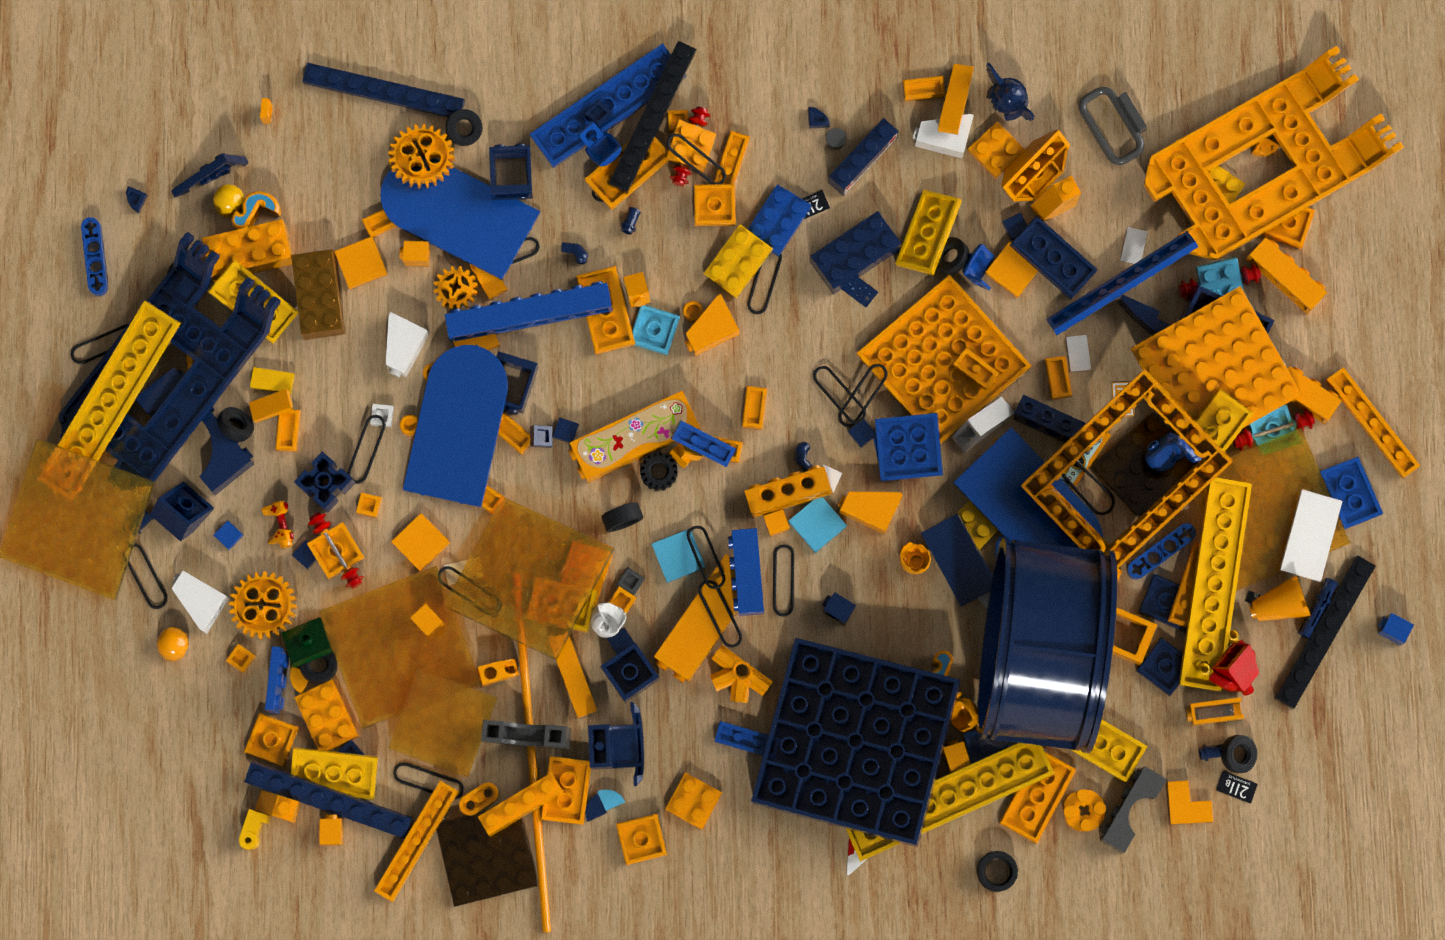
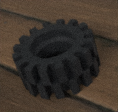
M656 452L644 458L643 463H641L640 475L643 483L649 489L664 491L666 488L672 487V484L676 482L678 470L675 460L670 455L668 456L664 452ZM656 464H662L667 469V474L662 479H656L651 475V469Z

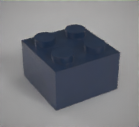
M633 643L600 666L624 703H627L660 680L658 674L636 643Z

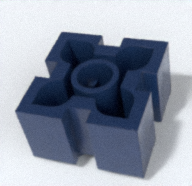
M322 451L311 463L314 468L309 473L304 470L294 483L309 497L314 494L315 496L312 499L324 511L329 513L339 502L336 496L340 492L345 495L356 482L341 467L336 471L335 469L338 467L336 463ZM325 479L326 481L328 480L329 483L328 485L323 486L321 481Z

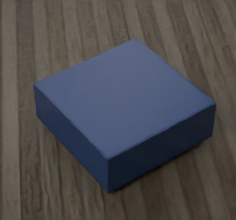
M227 521L213 536L230 550L244 535Z

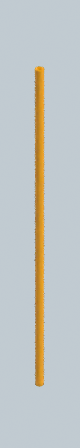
M513 574L512 581L525 724L533 725L520 574ZM527 746L531 785L538 781L535 747ZM539 807L532 811L542 932H551L541 809Z

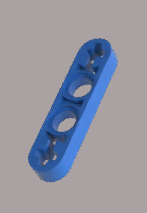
M88 217L81 224L87 283L93 295L103 296L108 291V279L102 227L97 219ZM90 223H93L94 226H96L93 228V234L95 237H91V232L89 231V229H86L87 227H90ZM92 242L99 244V248L95 252L88 250V246ZM96 261L100 262V270L97 272L91 271V264ZM95 277H98L100 284L103 285L99 291L93 288V286L97 285Z
M1185 523L1172 531L1128 565V576L1134 580L1143 578L1189 544L1196 536L1195 527ZM1182 529H1189L1191 531V533L1189 534L1191 538L1185 536L1179 542V540L1176 537H1179L1183 533ZM1172 540L1175 543V549L1173 551L1166 550L1164 547L1165 541ZM1150 552L1158 554L1159 560L1157 563H1150L1147 556ZM1143 558L1144 563L1148 567H1150V569H1147V567L1144 566L1140 570V575L1138 573L1133 574V565H1135L1136 567L1141 565L1143 562L1140 559Z

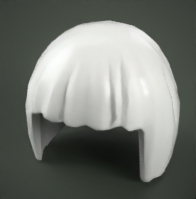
M600 603L591 613V627L600 637H613L618 634L620 628L624 625L626 613L614 604Z

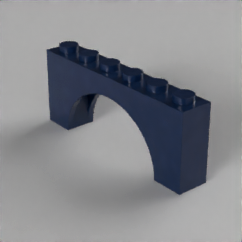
M173 367L136 397L137 402L150 417L158 410L185 373L182 369L178 372ZM212 407L202 420L211 436L212 455L207 468L199 477L216 496L253 466L254 463L251 461L253 455L246 447L242 449L238 445L239 442L230 440L222 434L217 425V418L212 413L215 409Z

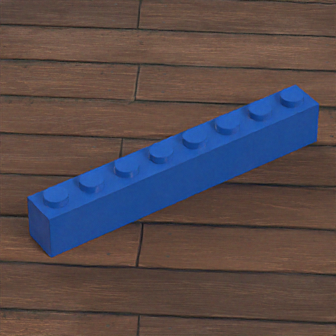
M598 281L591 283V286L587 287L582 285L573 286L571 290L567 291L556 289L551 291V294L546 295L536 293L530 295V298L522 299V297H515L510 299V302L505 303L495 301L491 302L489 306L474 305L469 310L464 311L454 309L445 314L448 337L451 343L470 338L612 312L608 284Z

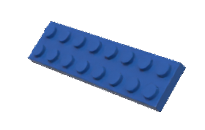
M663 43L530 133V137L553 168L586 146L578 136V133L591 123L584 116V113L598 99L613 113V116L599 128L602 133L609 131L648 104L671 56ZM595 130L588 131L586 139L595 140Z

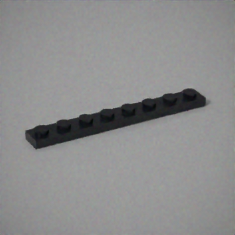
M680 41L677 42L609 182V186L628 194L697 52L696 48Z
M1358 555L1355 557L1332 597L1330 604L1312 632L1310 639H1308L1277 693L1275 700L1292 710L1295 709L1376 565Z

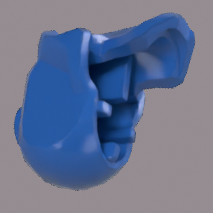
M1172 432L1168 433L1165 437H1161L1158 441H1152L1148 445V450L1145 454L1148 466L1157 472L1167 471L1174 466L1176 461L1184 456L1193 463L1202 459L1193 452V449L1183 439L1181 440L1179 436Z

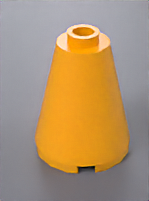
M1297 575L1253 600V606L1249 607L1252 618H1257L1258 622L1310 616Z

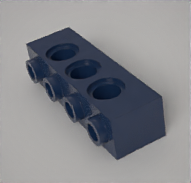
M1024 394L1014 412L1015 421L1063 443L1068 441L1086 424Z

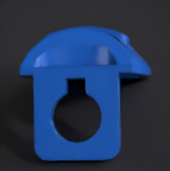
M594 122L589 123L578 133V136L587 146L585 148L586 153L600 167L610 164L619 156L622 149L619 142L606 131L602 133ZM595 130V140L586 139L588 131Z
M979 244L969 254V259L962 269L963 274L974 285L988 291L991 287L981 279L988 270L994 255L983 244Z

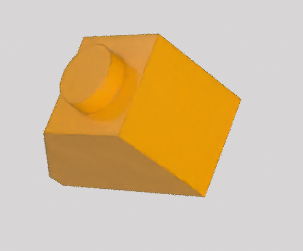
M261 790L255 811L295 823L302 803Z

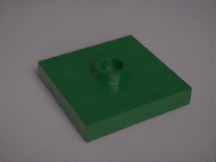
M321 617L282 632L293 668L333 652Z

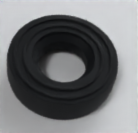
M460 109L448 117L445 128L448 138L453 143L460 146H468L474 144L480 138L483 126L480 117L475 112L468 109ZM463 119L468 120L472 125L470 134L466 136L460 135L456 130L457 123Z
M949 237L937 269L945 274H955L962 270L969 259L967 245L958 238ZM951 249H956V258L952 262H945L947 252Z
M235 407L225 408L217 418L219 430L230 440L236 442L246 441L254 431L252 419L241 409ZM229 420L236 421L242 429L234 427Z
M334 652L321 657L327 662L325 670L321 672H315L311 669V661L300 665L303 677L315 684H322L331 680L338 668Z
M1234 735L1226 739L1221 748L1223 765L1234 773L1250 771L1257 760V748L1253 740L1244 735ZM1237 746H1241L1244 749V759L1241 762H1237L1234 759V750Z

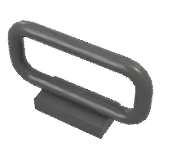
M1099 87L1081 98L1079 112L1111 163L1115 165L1126 164L1143 152L1145 143L1141 134L1147 131V126L1126 92L1118 98L1111 88ZM1100 95H1107L1136 142V148L1122 157L1115 156L1087 110V104Z

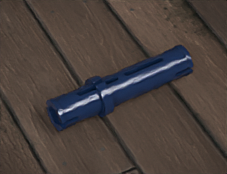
M1326 577L1319 593H1316L1314 596L1315 601L1309 610L1310 616L1304 619L1297 632L1299 635L1310 639L1324 609L1331 602L1330 598L1338 586L1336 581Z

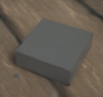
M627 567L616 585L635 596L645 578Z

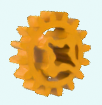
M451 266V271L449 272L443 269L444 275H437L440 281L434 282V286L438 287L433 290L434 294L438 295L436 300L438 302L443 300L442 307L445 308L449 305L450 311L454 307L461 309L462 305L469 308L468 302H475L472 296L478 295V292L474 290L478 287V283L473 282L476 279L475 276H469L470 271L468 269L463 272L462 266H459L458 270ZM463 278L468 281L469 287L463 284ZM458 284L460 289L453 292L452 288H455ZM442 290L449 293V299L443 295Z

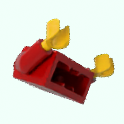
M1230 630L1228 645H1232L1212 667L1214 672L1210 671L1208 664L1202 663L1198 667L1203 672L1196 670L1194 674L1198 678L1209 677V681L1229 692H1242L1244 696H1247L1254 692L1251 683L1259 675L1256 653L1250 644H1246L1243 640H1238L1237 631Z

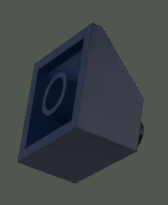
M183 481L158 498L150 516L179 541H182L200 526L213 511L214 507Z

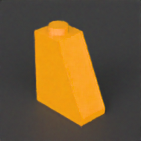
M1071 175L1053 184L1030 207L1034 215H1037L1045 222L1075 207L1080 198L1081 191Z
M721 294L712 301L686 333L687 340L684 343L688 351H693L695 356L739 335V328Z
M849 491L847 496H842L838 507L841 508L839 514L885 535L903 494L900 492Z

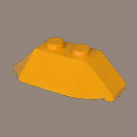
M1056 129L1032 141L1005 169L1001 187L1012 201H1036L1064 172L1067 150H1069L1070 144L1063 134Z

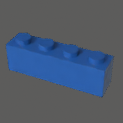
M757 528L732 530V536H728L729 549H733L734 557H730L731 570L735 569V578H731L732 590H737V598L733 599L734 611H738L739 616L764 614Z

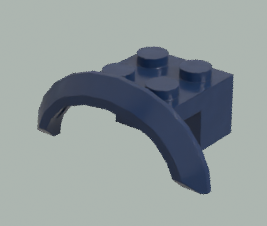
M630 702L634 725H588L590 768L593 770L635 768L633 782L634 786H637L644 776V734L640 709L633 702Z

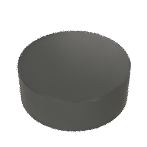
M840 128L829 130L826 135L827 145L832 149L842 148L846 143L845 132Z

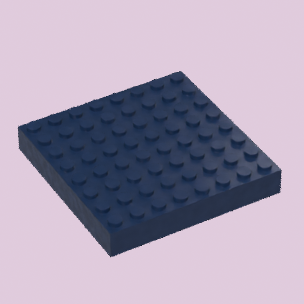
M795 638L751 802L755 805L918 847L961 684L960 679ZM775 737L781 738L776 758H770L776 743L774 741Z

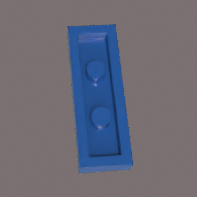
M682 420L679 421L671 436L672 440L725 467L729 464L736 448Z
M720 721L714 742L763 756L769 735ZM775 737L774 741L776 743L770 758H776L781 738Z

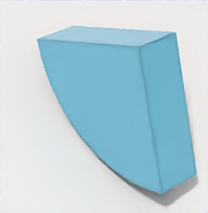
M597 791L606 811L625 803L623 797L615 791Z

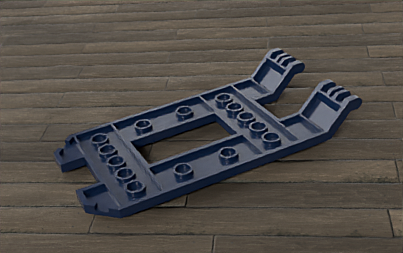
M189 232L185 233L178 243L172 269L151 294L147 302L181 323L170 342L190 356L195 362L145 426L126 414L105 450L118 460L106 478L122 490L152 486L269 334L274 312L281 302L280 299L274 296L264 308V302L269 298L270 292L266 289L264 290L261 285H257L249 297L248 293L254 286L255 281L247 277L239 287L234 311L221 328L196 310L194 306L209 288L213 268L220 255L212 251L203 263V257L209 252V247L205 244L203 245V242L197 240L187 251L188 246L194 240V236ZM132 320L59 413V422L62 429L61 439Z

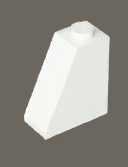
M963 115L958 135L938 132L940 119L922 121L920 128L916 127L914 131L915 147L962 159L974 115Z
M390 312L388 318L386 366L390 369V374L398 378L401 375L407 377L429 333L426 329Z
M1000 397L969 418L951 438L962 452L965 453L1004 424L1014 414V411Z
M182 571L181 574L178 573L173 579L172 590L198 628L207 634L229 598Z

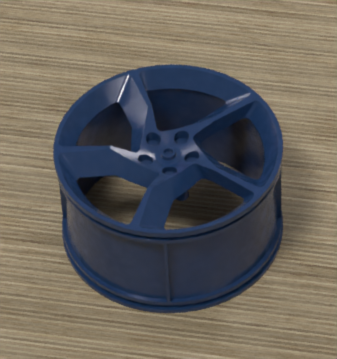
M1002 538L992 575L983 635L977 700L978 739L985 740L987 736L989 740L1065 748L1076 751L1081 749L1083 753H1090L1092 751L1102 720L1114 644L1117 608V562L1114 551L1106 550L1103 553L1102 550L1018 541L1015 539L1010 543L1009 538Z

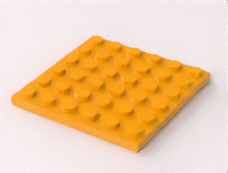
M948 275L856 354L868 369L874 364H881L887 369L888 376L883 385L910 416L938 413L941 444L952 436L969 418L980 412L1032 367L951 275ZM966 348L999 372V375L987 390L953 366ZM875 367L871 370L881 382L884 378V370L880 367Z
M1241 286L1130 348L1141 369L1145 368L1194 420L1197 419L1219 388L1254 413L1244 427L1302 395Z

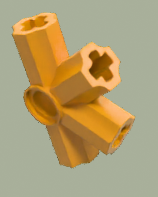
M721 645L712 657V660L724 669L711 674V680L717 692L731 686L730 701L748 703L750 688L763 697L773 683L772 680L724 645ZM741 664L748 667V673L743 677L739 676L736 672L737 667Z

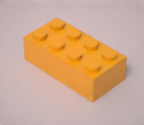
M283 219L202 238L203 245L205 244L209 247L206 258L212 251L220 255L214 265L211 276L214 283H216L234 259L252 274L292 265L291 255L293 254L287 227Z

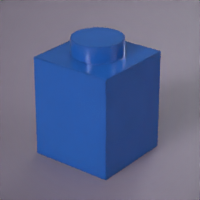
M1390 613L1387 617L1383 616L1378 624L1380 628L1378 634L1401 646L1406 642L1414 624Z

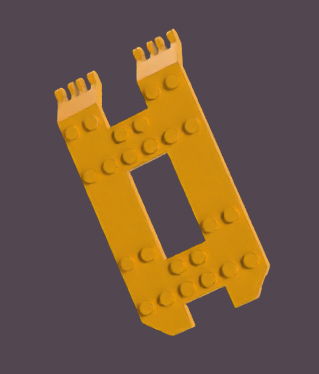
M1337 46L1326 51L1303 70L1149 158L1143 186L1154 202L1170 193L1173 194L1193 225L1177 235L1178 237L1188 231L1196 241L1198 247L1189 254L1216 261L1372 171L1404 148L1401 142L1396 143L1390 149L1386 147V142L1396 138L1395 132L1382 139L1380 138V136L1392 129L1390 125L1383 127L1378 132L1374 129L1373 126L1385 120L1382 113L1332 146H1330L1309 113L1327 104L1345 89L1359 81L1355 74L1344 82L1340 78L1342 74H1346L1351 70L1350 65H1346L1336 72L1335 69L1347 62L1345 58L1339 59L1333 65L1328 60L1340 53ZM1274 135L1294 168L1229 204L1208 171L1267 137Z

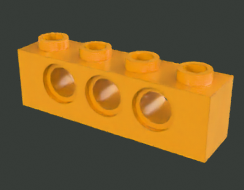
M820 465L812 466L803 473H800V471L790 473L784 479H780V477L773 478L764 485L754 484L749 486L748 490H745L753 518L833 494L824 466L820 467ZM806 480L814 482L813 486L808 489L803 487V483ZM786 486L794 488L793 492L789 495L783 493V489ZM772 492L774 495L771 500H763L765 493Z

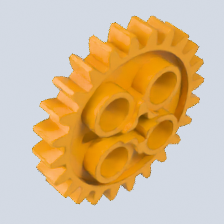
M415 124L414 130L407 126V133L399 131L401 138L394 137L396 144H390V148L393 151H388L389 157H391L389 165H393L391 170L396 172L397 179L402 177L403 184L409 181L411 188L415 183H417L418 189L421 188L422 184L429 188L430 182L437 186V179L443 182V174L450 175L448 169H453V163L451 162L455 161V156L451 154H454L455 151L451 147L452 141H446L448 139L447 134L441 136L440 128L434 132L433 125L426 129V125L423 124L422 128L419 129L417 124ZM414 141L417 142L422 156H425L426 164L431 169L430 171L426 170L421 156H418V150L413 144ZM424 141L432 142L429 146L422 145ZM406 149L413 150V152L408 155L403 153ZM433 158L440 159L438 163L430 162ZM416 166H419V167L422 168V169H421L420 171H418V172L412 171V168H414V167H416Z
M264 571L262 577H260L259 573L255 572V578L247 575V582L240 580L241 588L234 586L237 594H230L235 600L228 603L234 607L229 613L236 615L231 620L234 623L239 622L236 628L242 629L244 627L243 634L246 635L250 632L251 638L258 634L260 640L266 634L267 638L271 639V633L273 632L279 636L278 630L280 628L286 631L285 623L292 625L289 617H296L291 611L298 608V606L292 604L297 598L290 596L295 591L293 588L287 589L290 583L288 581L282 583L284 579L282 576L276 579V574L272 572L270 577H268V573ZM257 590L258 596L255 599H249L250 592ZM273 591H278V598L270 600V594ZM263 601H264V602L267 603L268 605H279V604H281V607H280V608H275V607H272V606H263V610H262L259 606L253 605V606H247V607H246L245 604H246V603H251V604L262 605V604H263ZM256 611V617L253 620H248V613ZM276 611L277 618L273 621H269L268 615L271 612Z

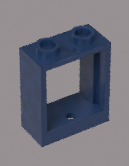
M520 143L514 146L497 144L494 147H489L491 199H533L530 145L526 146ZM526 158L527 184L496 185L495 159Z
M498 351L496 357L502 365L530 373L520 404L505 401L504 406L508 413L518 415L519 412L524 414L539 368L538 363Z

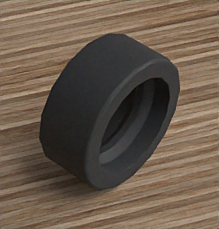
M637 502L616 507L601 516L607 532L627 528L644 518Z
M1002 851L986 854L977 865L978 880L989 891L1001 892L1009 889L1014 885L1018 876L1016 861L1011 855ZM993 859H1001L1009 866L1010 875L1002 884H993L986 878L985 867Z

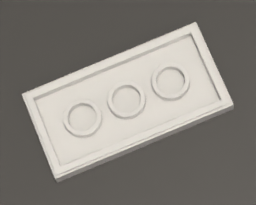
M1303 489L1300 491L1280 571L1321 582L1342 505L1341 500Z

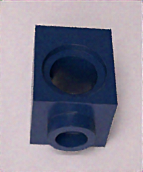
M836 592L832 596L828 595L822 604L825 607L823 613L842 625L846 624L856 607L855 604Z

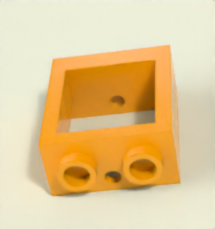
M1116 608L1117 616L1143 626L1145 630L1135 654L1113 646L1112 654L1140 665L1157 624Z

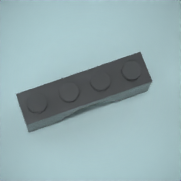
M483 720L481 741L494 744L569 749L571 728L557 725H530Z
M1146 766L1141 770L1137 769L1132 777L1134 783L1131 788L1126 787L1121 796L1124 799L1120 807L1118 805L1115 806L1110 815L1113 817L1109 825L1106 823L1100 832V835H1102L1100 841L1122 854L1126 852L1135 836L1128 819L1132 805L1139 799L1157 798L1167 780Z

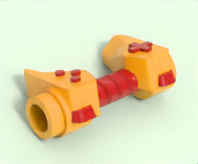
M277 501L261 509L263 515L277 516L279 527L274 535L268 539V544L275 545L279 543L280 548L292 547L294 534L292 530L287 529L285 521L288 503Z

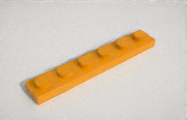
M1344 367L1325 380L1332 390L1338 394L1339 399L1342 400L1346 408L1402 479L1420 467V464Z
M441 780L439 781L374 892L394 902L459 793L458 790Z

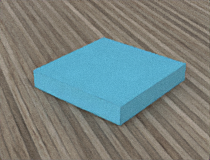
M646 305L641 306L632 330L635 346L668 356L680 316Z
M823 497L811 501L788 521L815 553L847 527L845 522Z
M688 530L652 543L667 583L700 570L687 540ZM691 531L690 539L704 569L706 566Z

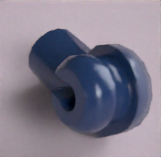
M562 242L561 252L573 253L578 264H585L587 262L588 253L580 244Z
M807 442L798 443L794 454L795 462L804 472L812 467L806 459L807 452L810 450V445Z

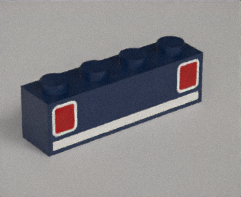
M883 118L832 172L828 183L844 196L898 138L899 131Z

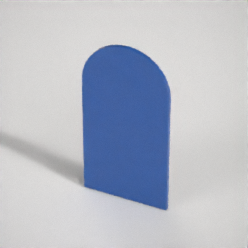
M421 156L426 170L430 171L431 169L426 164L425 156ZM433 158L430 162L438 163L440 160ZM416 166V167L412 168V171L418 172V171H420L422 168L419 167V166ZM454 167L453 169H448L449 176L443 174V182L439 179L436 180L437 186L430 182L429 188L422 184L420 189H418L417 183L412 188L409 181L403 184L402 177L397 179L396 172H392V170L387 173L381 186L380 196L383 210L394 225L503 280L541 213L539 210L517 199L492 200L491 186Z
M478 345L457 346L443 353L433 364L426 384L403 486L404 491L482 508L508 391V379L505 368L500 360L487 349Z
M1012 427L953 482L1004 537L1009 538L1010 543L1015 539L1018 541L1079 548L1021 487V484L1044 461ZM1060 478L1052 485L1103 537L1101 525L1093 512Z

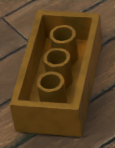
M333 250L291 255L300 330L304 340L345 334L336 258Z

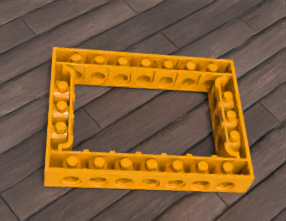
M1144 368L1021 484V487L1079 548L1102 550L1103 553L1106 550L1114 551L1118 569L1222 473L1233 460ZM1144 398L1147 404L1164 419L1166 424H1169L1176 431L1179 438L1183 439L1202 460L1109 545L1052 484Z

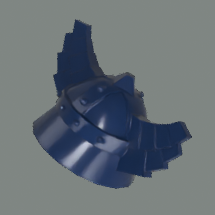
M988 62L986 71L994 85L988 91L986 98L991 99L992 108L995 111L998 110L1001 113H1005V121L1015 120L1021 116L1025 120H1033L1034 114L1027 108L1029 100L1024 85L1017 79L1010 77L1000 78L993 66Z

